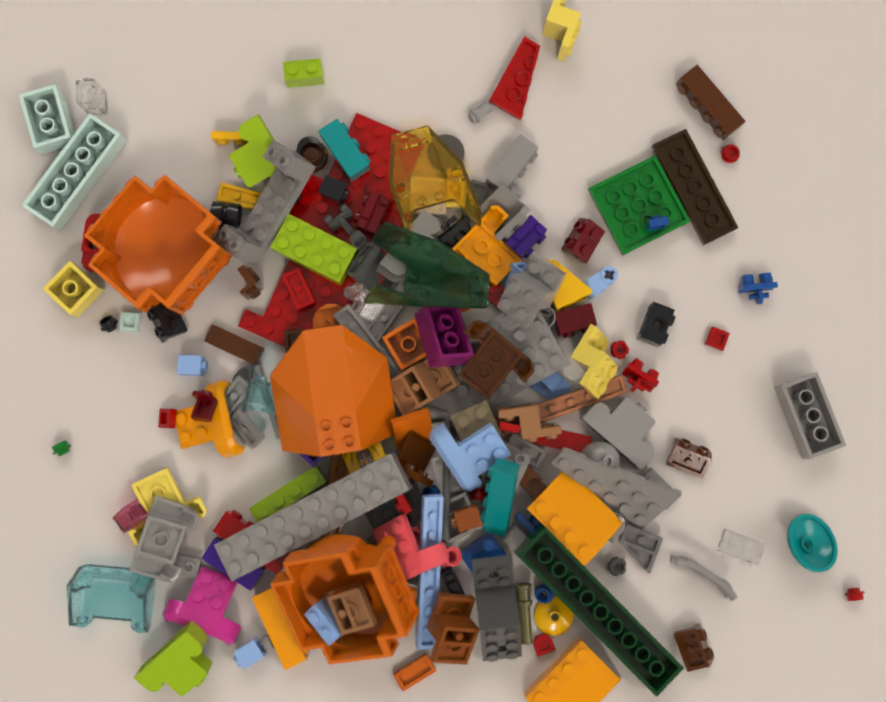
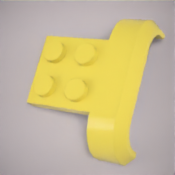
M168 467L131 484L147 517L156 495L192 507L197 511L198 517H205L207 507L201 496L185 501ZM146 520L128 531L130 538L136 546H138Z

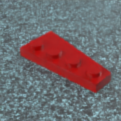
M525 36L488 101L518 120H521L528 90L540 50V45Z

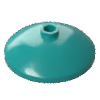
M811 514L799 515L790 522L787 529V542L795 560L805 569L815 573L824 572L832 568L837 559L838 548L834 534L829 526L822 519Z

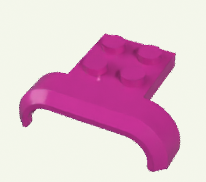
M201 567L186 602L173 599L168 600L162 613L164 621H171L186 626L192 620L207 635L225 642L226 645L236 643L241 627L223 616L238 583L236 581L231 582L227 575Z

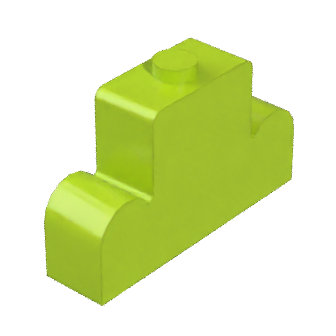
M260 114L255 115L240 125L239 135L248 143L229 154V158L235 166L233 168L238 178L242 177L247 187H252L267 177L271 178L277 168L263 157L272 140L275 141Z
M191 620L140 666L134 679L151 692L159 691L165 682L180 696H184L195 686L199 687L208 675L213 663L202 653L207 642V634Z

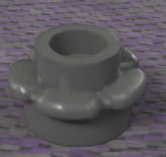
M613 557L608 562L607 568L613 576L623 575L626 572V562L622 558Z

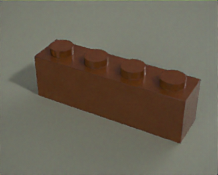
M698 64L684 74L676 83L678 91L689 99L690 105L700 112L703 121L707 124L709 123L715 135L722 138L723 141L746 122Z

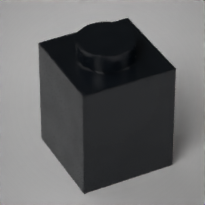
M325 175L318 193L320 197L341 205L343 201L347 200L350 191L348 190L347 183Z

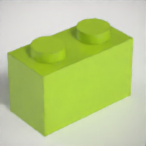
M321 58L283 62L284 80L287 88L325 85Z

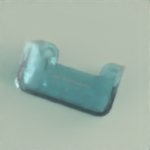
M95 564L80 566L67 584L69 626L86 627L94 618L131 621V629L133 631L148 633L152 621L156 579L129 572L130 568Z

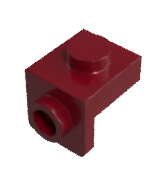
M208 390L193 391L192 396L197 400L191 418L194 421L211 422L218 400Z

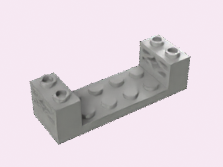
M272 140L263 157L277 168L242 229L224 224L216 238V241L236 259L256 266L261 262L316 166L296 151Z

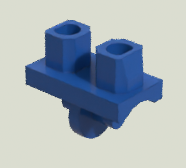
M771 272L759 274L760 283L754 284L753 274L741 276V286L738 288V294L754 292V294H749V300L755 299L756 304H762L763 298H769V293H763V291L773 290V288L778 287V284L773 282Z

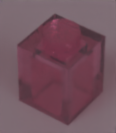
M138 499L124 506L113 517V520L121 531L125 533L141 523L149 514Z

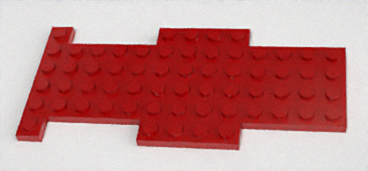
M356 113L350 125L348 135L351 139L355 138L360 145L358 149L361 154L365 153L371 162L369 163L370 171L351 182L335 159L328 176L345 182L348 185L350 193L347 200L342 203H345L354 215L348 223L355 231H360L356 229L354 219L357 212L361 213L363 209L361 203L365 194L369 195L370 191H374L392 199V205L378 237L362 232L366 236L367 242L380 247V252L386 255L407 230L412 220L411 216L397 211L396 207L425 142ZM312 174L300 193L303 198L293 205L289 214L352 245L349 241L350 235L343 227L333 232L323 219L328 214L334 219L342 212L339 204L320 197L318 191L324 179ZM289 260L283 274L300 268L315 304L297 311L281 276L264 315L261 316L245 309L238 327L285 347L284 330L313 329L315 312L326 304H337L342 307L349 304L352 307L361 285L347 275L342 286ZM383 276L382 280L380 281L379 285H382L383 280H384V278H385L384 276Z

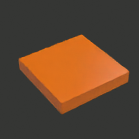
M428 408L391 420L398 451H400L409 433L426 442L430 441L429 434L432 430V423Z

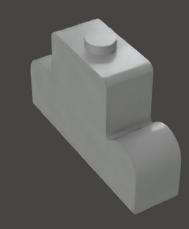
M423 209L381 260L376 271L392 282H400L407 271L422 283H426L434 272L437 274L443 267L442 261L446 257V252L449 251L447 247L435 239L441 228L439 220Z
M626 397L610 412L606 404L596 403L590 406L580 418L582 422L605 442L613 445L619 454L636 469L642 470L654 455L653 445L647 441H641L655 424V420L646 413L647 409L642 404H636Z

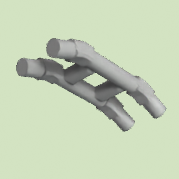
M671 555L670 563L690 568L716 585L725 598L729 597L733 601L738 597L728 581L698 564L697 561L685 556Z

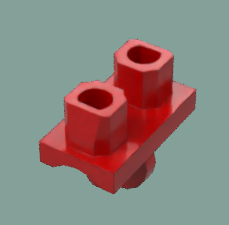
M637 358L632 363H629L621 374L628 378L627 382L632 385L630 391L634 392L636 389H639L642 392L644 390L651 392L659 383L657 380L659 372L649 369L645 373L641 370L644 365L643 362Z

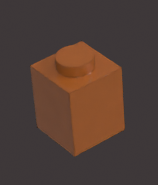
M476 504L453 510L454 516L450 517L453 527H458L459 533L483 526Z

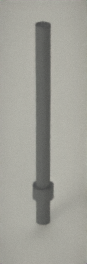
M445 420L444 425L451 434V421ZM444 461L442 540H450L451 471Z

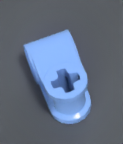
M607 266L583 281L593 292L589 296L590 299H593L617 280L618 272L614 267ZM606 273H607V274H608V273H611V274H612V276L610 277V279H609V278H608V279H605V278H604V276L606 275Z

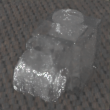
M355 281L353 285H349L344 289V296L352 301L357 300L353 308L354 312L366 321L373 323L385 303L380 301L381 297L372 291L370 293L364 290L365 286Z

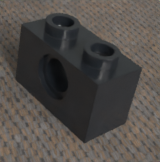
M654 301L650 303L636 339L655 347L665 344L669 336L666 333L668 327L672 326L676 316L673 315L675 310ZM655 320L661 323L660 330L654 328L653 322Z

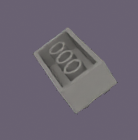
M818 372L807 374L774 387L802 459H812L847 446Z

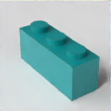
M335 119L318 130L320 137L351 182L370 171L369 163L371 162L365 153L361 154L358 149L360 148L359 143L355 138H350L348 135L350 131L344 122L340 123L338 119Z

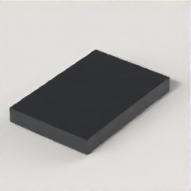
M413 479L409 480L412 489L404 492L413 508L411 512L406 514L410 525L421 519L422 495ZM396 498L365 513L373 529L404 514L403 511H398L394 503L397 500Z

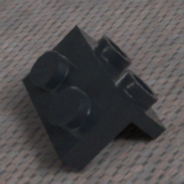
M159 303L157 306H151L147 311L149 320L155 326V334L162 343L188 331L181 314L168 309L162 303Z

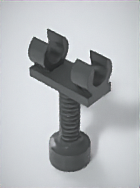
M345 203L339 206L342 213L333 219L329 214L323 218L333 232L343 227L350 235L349 241L355 248L365 244L366 236L361 231H355L348 223L354 215Z

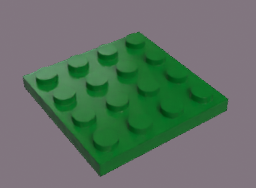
M656 155L588 188V192L622 256L690 222ZM661 215V217L668 216L669 224L665 228L647 232L645 224L650 220V217Z

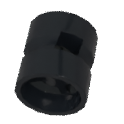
M212 202L210 212L222 222L219 226L227 224L235 228L240 227L242 220L241 204L229 203L226 205L225 202Z

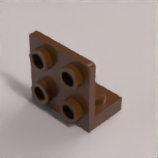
M411 433L406 437L397 454V458L406 476L431 488L434 481L427 478L429 474L424 471L436 448Z

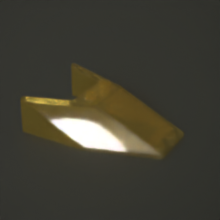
M428 125L393 134L391 137L389 187L407 246H410L412 241L413 213L449 201L456 202L473 222L480 226L481 206L464 164Z

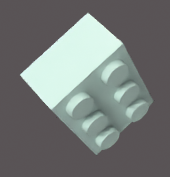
M56 84L20 94L19 98L33 148L41 154L63 149L75 134L64 92Z

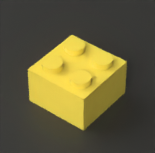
M71 261L43 288L68 314L77 318L105 291L82 268Z

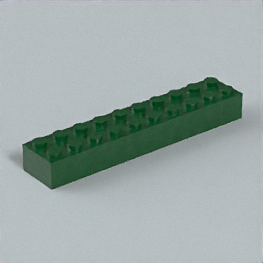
M540 524L514 551L544 584L656 697L684 669L544 525Z

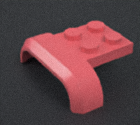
M405 514L372 530L377 545L385 536L394 537L396 540L394 552L406 581L432 568L448 563L450 556L444 542L419 550Z

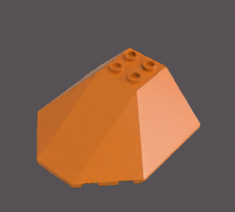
M344 325L303 330L270 374L282 451L322 457L361 451L393 436L391 420L396 418L387 357Z

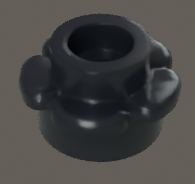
M112 315L104 317L99 322L100 330L112 332L117 328L118 320Z

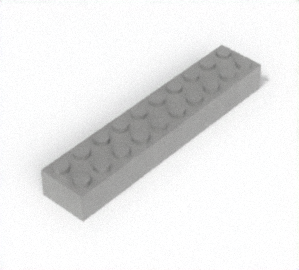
M395 452L228 537L215 544L214 547L232 582L412 489V486Z

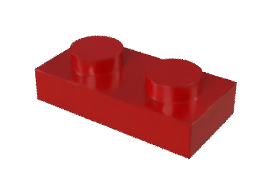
M300 268L282 275L297 311L315 304Z
M404 493L395 497L397 500L394 503L399 512L403 511L406 515L413 510Z

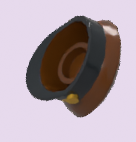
M312 136L304 137L299 141L296 152L316 166L313 173L321 171L328 161L326 147Z

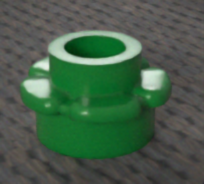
M65 440L52 447L54 453L52 454L62 456L68 453V448L71 447V444L69 445Z

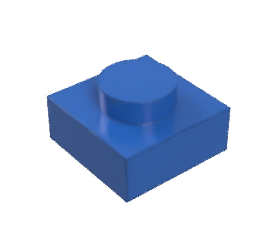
M661 215L650 217V220L645 224L647 232L665 228L669 224L668 216L661 217Z

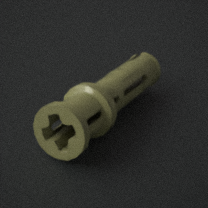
M527 582L514 584L517 592V606L521 624V644L523 645L533 644L530 606L533 604L530 596L532 583Z

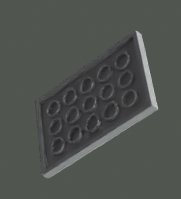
M540 310L529 328H526L502 312L485 323L534 362L535 372L524 383L512 370L495 393L487 400L458 376L468 363L467 361L464 365L450 366L460 382V385L453 388L452 391L463 410L485 400L489 407L492 408L570 365ZM469 337L473 354H475L482 344Z

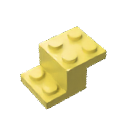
M553 0L542 35L562 42L557 59L564 61L566 55L570 56L582 24V21L579 20L581 13L566 8V0Z
M590 324L571 358L586 371L579 384L591 396L599 399L605 393L610 379L616 375L618 366L605 353L609 340L596 326Z

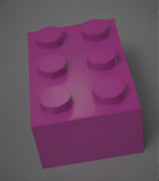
M458 302L424 304L414 314L430 368L464 365L474 356L469 337L464 333L466 327Z

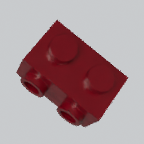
M579 218L575 222L570 235L565 239L561 250L572 254L582 263H587L605 231L591 219Z

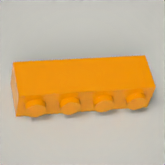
M272 587L251 597L284 670L307 660L310 651H301L283 610L280 608L276 595L272 591Z

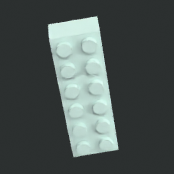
M89 113L21 206L61 232L127 140L119 132Z

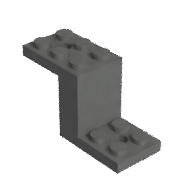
M512 555L472 559L483 661L494 662L498 659L522 657L521 624L514 588Z

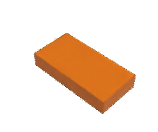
M426 652L394 672L393 676L402 691H405L436 672L437 669Z

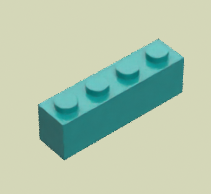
M497 458L495 464L490 465L488 477H491V480H488L485 492H488V496H485L483 503L486 511H483L481 516V522H483L482 531L505 537L510 524L520 464Z

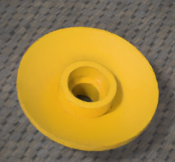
M554 596L553 600L547 604L538 603L534 618L542 632L547 635L557 636L565 633L570 628L573 622V612L557 596ZM554 613L558 614V619L552 620L551 615Z

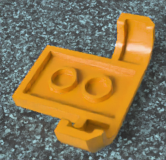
M491 206L484 217L450 251L446 252V261L456 270H459L468 261L496 287L511 271L510 263L521 261V258L502 240L499 242L494 237L496 235L494 233L503 225L509 215L500 206Z
M220 380L208 384L205 388L218 400L211 422L194 421L191 418L194 406L177 410L176 427L181 449L214 441L217 451L225 458L243 454L245 446H240L234 438L225 398V390L231 385L230 382Z

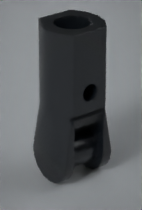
M453 567L440 569L449 592L466 595ZM453 574L455 579L448 582L446 577Z

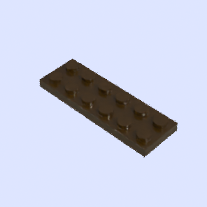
M686 129L652 145L651 148L703 246L739 228Z

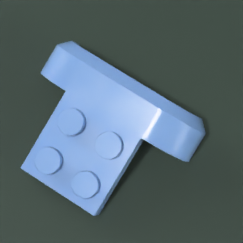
M491 422L457 444L444 423L432 429L429 434L434 447L464 491L471 492L483 483L478 476L487 471L490 465H494L497 458L504 460L511 455Z

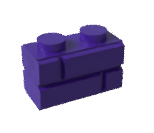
M530 215L525 223L518 227L506 240L505 244L521 259L523 257L527 259L534 251L532 247L536 243L540 245L547 236L544 234L547 232V229Z

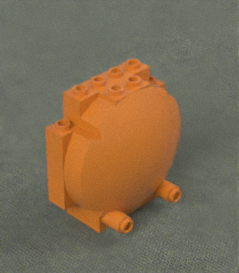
M165 174L155 182L153 188H150L136 176L128 180L124 189L113 198V202L101 212L100 217L94 224L88 227L84 235L100 249L98 253L93 255L88 266L137 309L147 312L151 306H157L159 303H162L168 309L184 315L187 310L193 307L195 300L221 269L229 264L232 255L215 241L220 231L218 227L222 222Z
M329 535L314 541L304 550L293 551L283 562L285 571L279 572L270 585L301 651L322 648L329 665L393 656L399 645L397 638L407 637L420 612L415 602L418 596L417 590L408 585L395 555L396 540L394 537L385 536L376 546L368 545L361 538L351 535ZM359 581L360 585H363L378 623L373 627L345 634L328 646L304 614L315 603L325 597L324 593L326 591Z

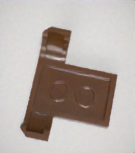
M482 320L472 321L464 331L468 337L475 339L482 345L458 376L487 400L490 399L512 370L524 383L535 372L534 362Z

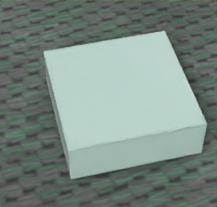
M121 311L119 330L140 332L142 314Z

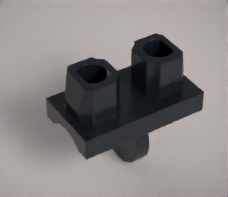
M446 215L443 216L442 219L445 223L441 225V229L444 232L437 237L439 241L452 249L459 242L454 235L460 232L464 237L472 229L469 224L471 221L468 217L462 216L456 221L457 217L455 215L451 218H448Z

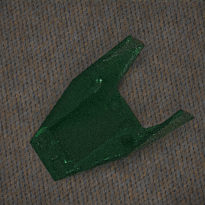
M387 222L382 223L371 242L405 264L403 292L375 284L363 300V303L437 308L488 307L489 273L436 239Z

